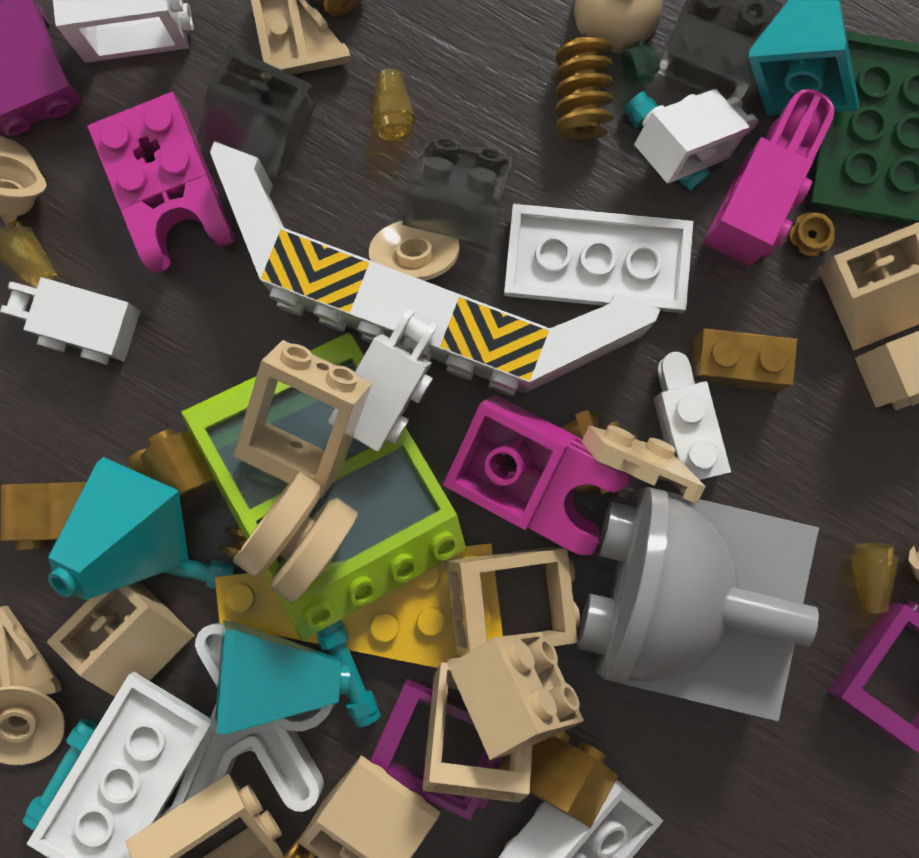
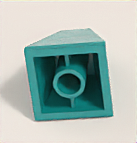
M788 0L751 47L748 56L766 115H781L792 97L799 91L806 89L816 90L826 95L834 106V112L858 111L859 100L840 0Z
M105 457L101 458L96 463L48 557L51 567L48 581L52 588L63 597H70L73 594L83 600H88L183 565L188 560L179 491Z
M223 620L215 711L216 734L234 733L339 703V695L348 694L350 681L349 665H342V662L337 657L235 621Z

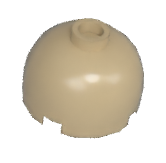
M575 0L574 17L577 28L583 37L585 33L587 37L610 40L613 44V49L610 52L623 53L636 50L655 32L661 20L663 0Z

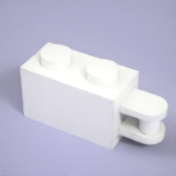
M713 89L697 96L691 94L682 101L667 107L661 105L654 108L644 118L642 123L644 127L634 145L668 184L729 159L743 137L756 127L758 119L753 114L747 115L741 108L743 102L738 97L726 100L717 89Z
M43 277L40 278L37 289L9 282L8 289L12 290L7 306L2 305L0 312L26 321L24 330L39 337L37 345L63 353L66 345L82 349L81 358L103 365L108 364L109 358L125 362L141 312L129 302ZM30 297H33L30 311L25 312Z
M409 308L401 317L391 337L381 334L373 339L355 372L357 376L371 382L372 385L353 438L377 452L387 441L396 444L409 422V419L402 416L409 402L413 400L419 403L433 378L426 375L432 362L422 357V354L432 339L438 325L433 322L429 325L413 317L415 312ZM403 334L418 342L414 351L399 343ZM334 409L328 420V423L334 425L338 409Z
M680 352L669 353L658 364L657 373L662 392L653 398L664 442L676 449L674 454L699 480L731 472L707 381L695 384L689 359Z

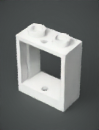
M53 0L56 27L85 63L189 48L187 31H193V19L189 4L183 3V0Z

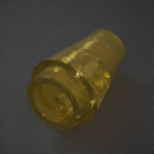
M397 69L382 70L376 75L372 126L377 130L378 136L382 139L394 141L407 138L413 132L416 117L402 72Z
M16 220L0 229V260L31 284L33 288L37 289L41 277L53 280L57 276V272L52 268L51 262L30 226L24 227L19 220Z
M885 543L856 544L855 554L851 555L850 558L860 601V610L870 613L888 612L899 557L894 555V546Z

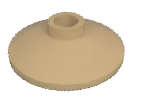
M407 219L393 223L375 235L369 246L370 261L426 281L445 273L454 265L459 256V240L454 231L443 223L430 219Z
M0 687V763L25 765L40 761L53 753L59 746L65 729L64 716L56 702L46 694L29 687Z

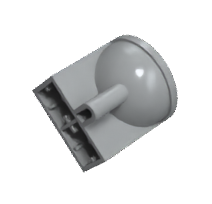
M651 487L634 490L630 506L610 501L600 532L601 541L598 545L597 554L599 557L618 562L610 597L591 593L587 596L578 631L577 649L597 654L593 669L604 680L779 721L794 645L809 647L814 641L818 628L819 613L817 607L803 603L819 527L699 499L697 504L683 499V495Z

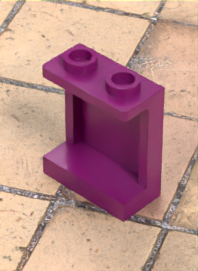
M3 0L0 2V136L22 134L31 127V124L48 117L57 118L64 116L71 111L73 106L82 102L79 93L70 83L46 26L50 24L44 10L36 0Z

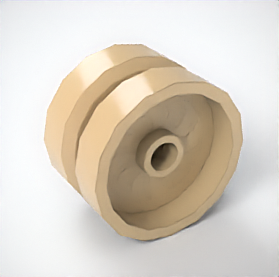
M301 470L277 498L233 560L236 565L255 577L264 573L279 555L283 557L272 575L270 589L291 604L326 569L340 549L345 536L358 516L357 511L338 497L328 500L313 518L308 516L320 498L321 485Z

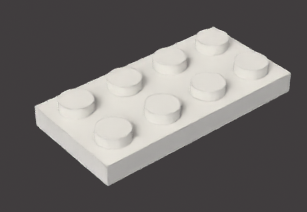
M513 204L504 296L606 306L616 292L656 307L663 312L684 313L687 304L693 221Z
M136 672L130 673L27 842V845L48 858H131L125 841L157 820L215 721Z

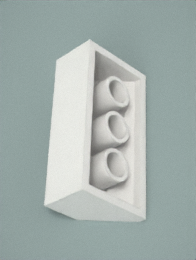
M617 779L591 828L548 803L543 802L520 833L506 844L504 851L498 858H633L663 820Z

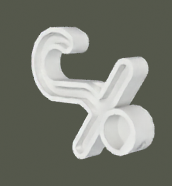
M219 622L204 627L198 633L195 641L197 653L217 688L223 624ZM336 703L230 734H216L215 722L188 766L173 804L163 808L157 820L225 775L230 774L237 756L247 751L255 752L282 801L288 808L300 812L309 810L320 797L324 788V780L297 731H305L318 726L331 713ZM215 705V708H214V710H213V713H212V715H211V717H210V718H211L212 720H214V721H215L216 705Z

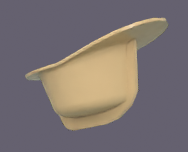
M0 136V217L7 226H11L16 222L17 216L24 215L31 210L36 197L45 191L47 184L27 149L14 140Z

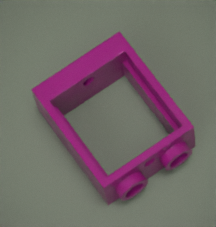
M909 601L907 604L888 602L827 692L897 743L919 754V711L912 722L908 723L862 689L905 625L919 634V605L912 601Z
M407 678L370 762L382 767L388 775L412 792L421 795L426 801L467 820H471L475 809L478 808L483 811L489 799L422 791L423 775L391 761L418 700L431 706L432 689ZM447 697L446 713L475 726L466 705ZM484 748L476 767L493 769L495 764L501 765L505 756L490 760Z

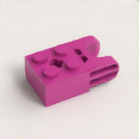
M806 89L799 91L792 97L781 116L771 125L765 137L759 139L740 165L702 244L749 267L761 256L768 258L775 246H781L792 226V221L786 218L795 205L799 206L810 189L812 180L806 178L833 120L834 106L826 95L816 90Z
M173 91L87 125L142 263L154 275L165 271L171 264L166 240L168 232L180 221L191 219L202 223L208 236L213 239L217 246L224 247L234 243L235 235L218 195L214 180L186 111ZM154 156L155 160L153 162L148 163L150 158Z
M496 394L480 403L443 486L524 530L529 528L576 554L591 555L595 553L601 541L600 531L593 522L585 518L576 508L573 497L575 487L589 484L607 491L617 492L627 488L634 476L596 461L583 445V439ZM506 454L511 455L515 459L517 464L515 468L507 464L510 458L505 456Z

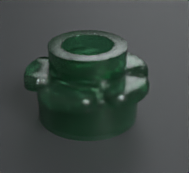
M638 40L635 41L634 47L625 49L622 53L624 72L632 85L641 82L646 85L653 82L654 74L658 73L660 68L658 54L654 47H647L643 41Z

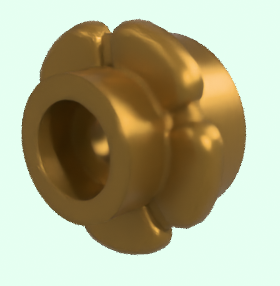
M804 213L796 219V225L790 229L791 243L794 246H798L799 252L803 255L816 256L820 251L826 252L833 245L834 225L824 214ZM814 231L816 237L810 238L808 232Z

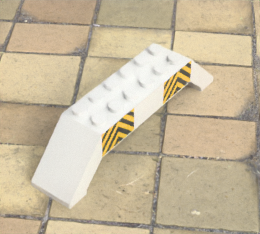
M214 142L210 154L258 276L270 292L269 297L277 301V307L298 316H302L304 310L320 317L319 323L340 332H344L346 326L356 329L362 333L361 339L372 343L373 339L381 334L391 337L401 317L409 308L415 312L413 317L429 325L433 322L438 325L422 357L429 361L432 358L447 365L446 371L457 377L472 380L474 374L490 381L488 387L499 393L514 396L515 392L519 391L525 394L642 337L655 323L659 315L660 309L615 292L608 305L553 328H547L285 229L269 197L273 184L259 158ZM403 334L399 341L401 345L414 351L418 344L417 341Z

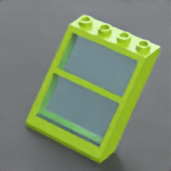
M346 333L310 350L313 355L336 366L347 367L356 372L364 357L350 333ZM256 377L181 412L189 433L246 541L289 484L233 456ZM278 381L266 422L325 450L333 425L328 423V420L335 408ZM406 427L396 444L387 441L378 452L359 440L352 438L339 476L323 497L318 499L308 515L313 518L328 500L336 497L358 512L357 518L332 561L295 602L291 604L275 592L302 641L466 550L458 516ZM280 555L264 572L270 585L272 575L283 559Z

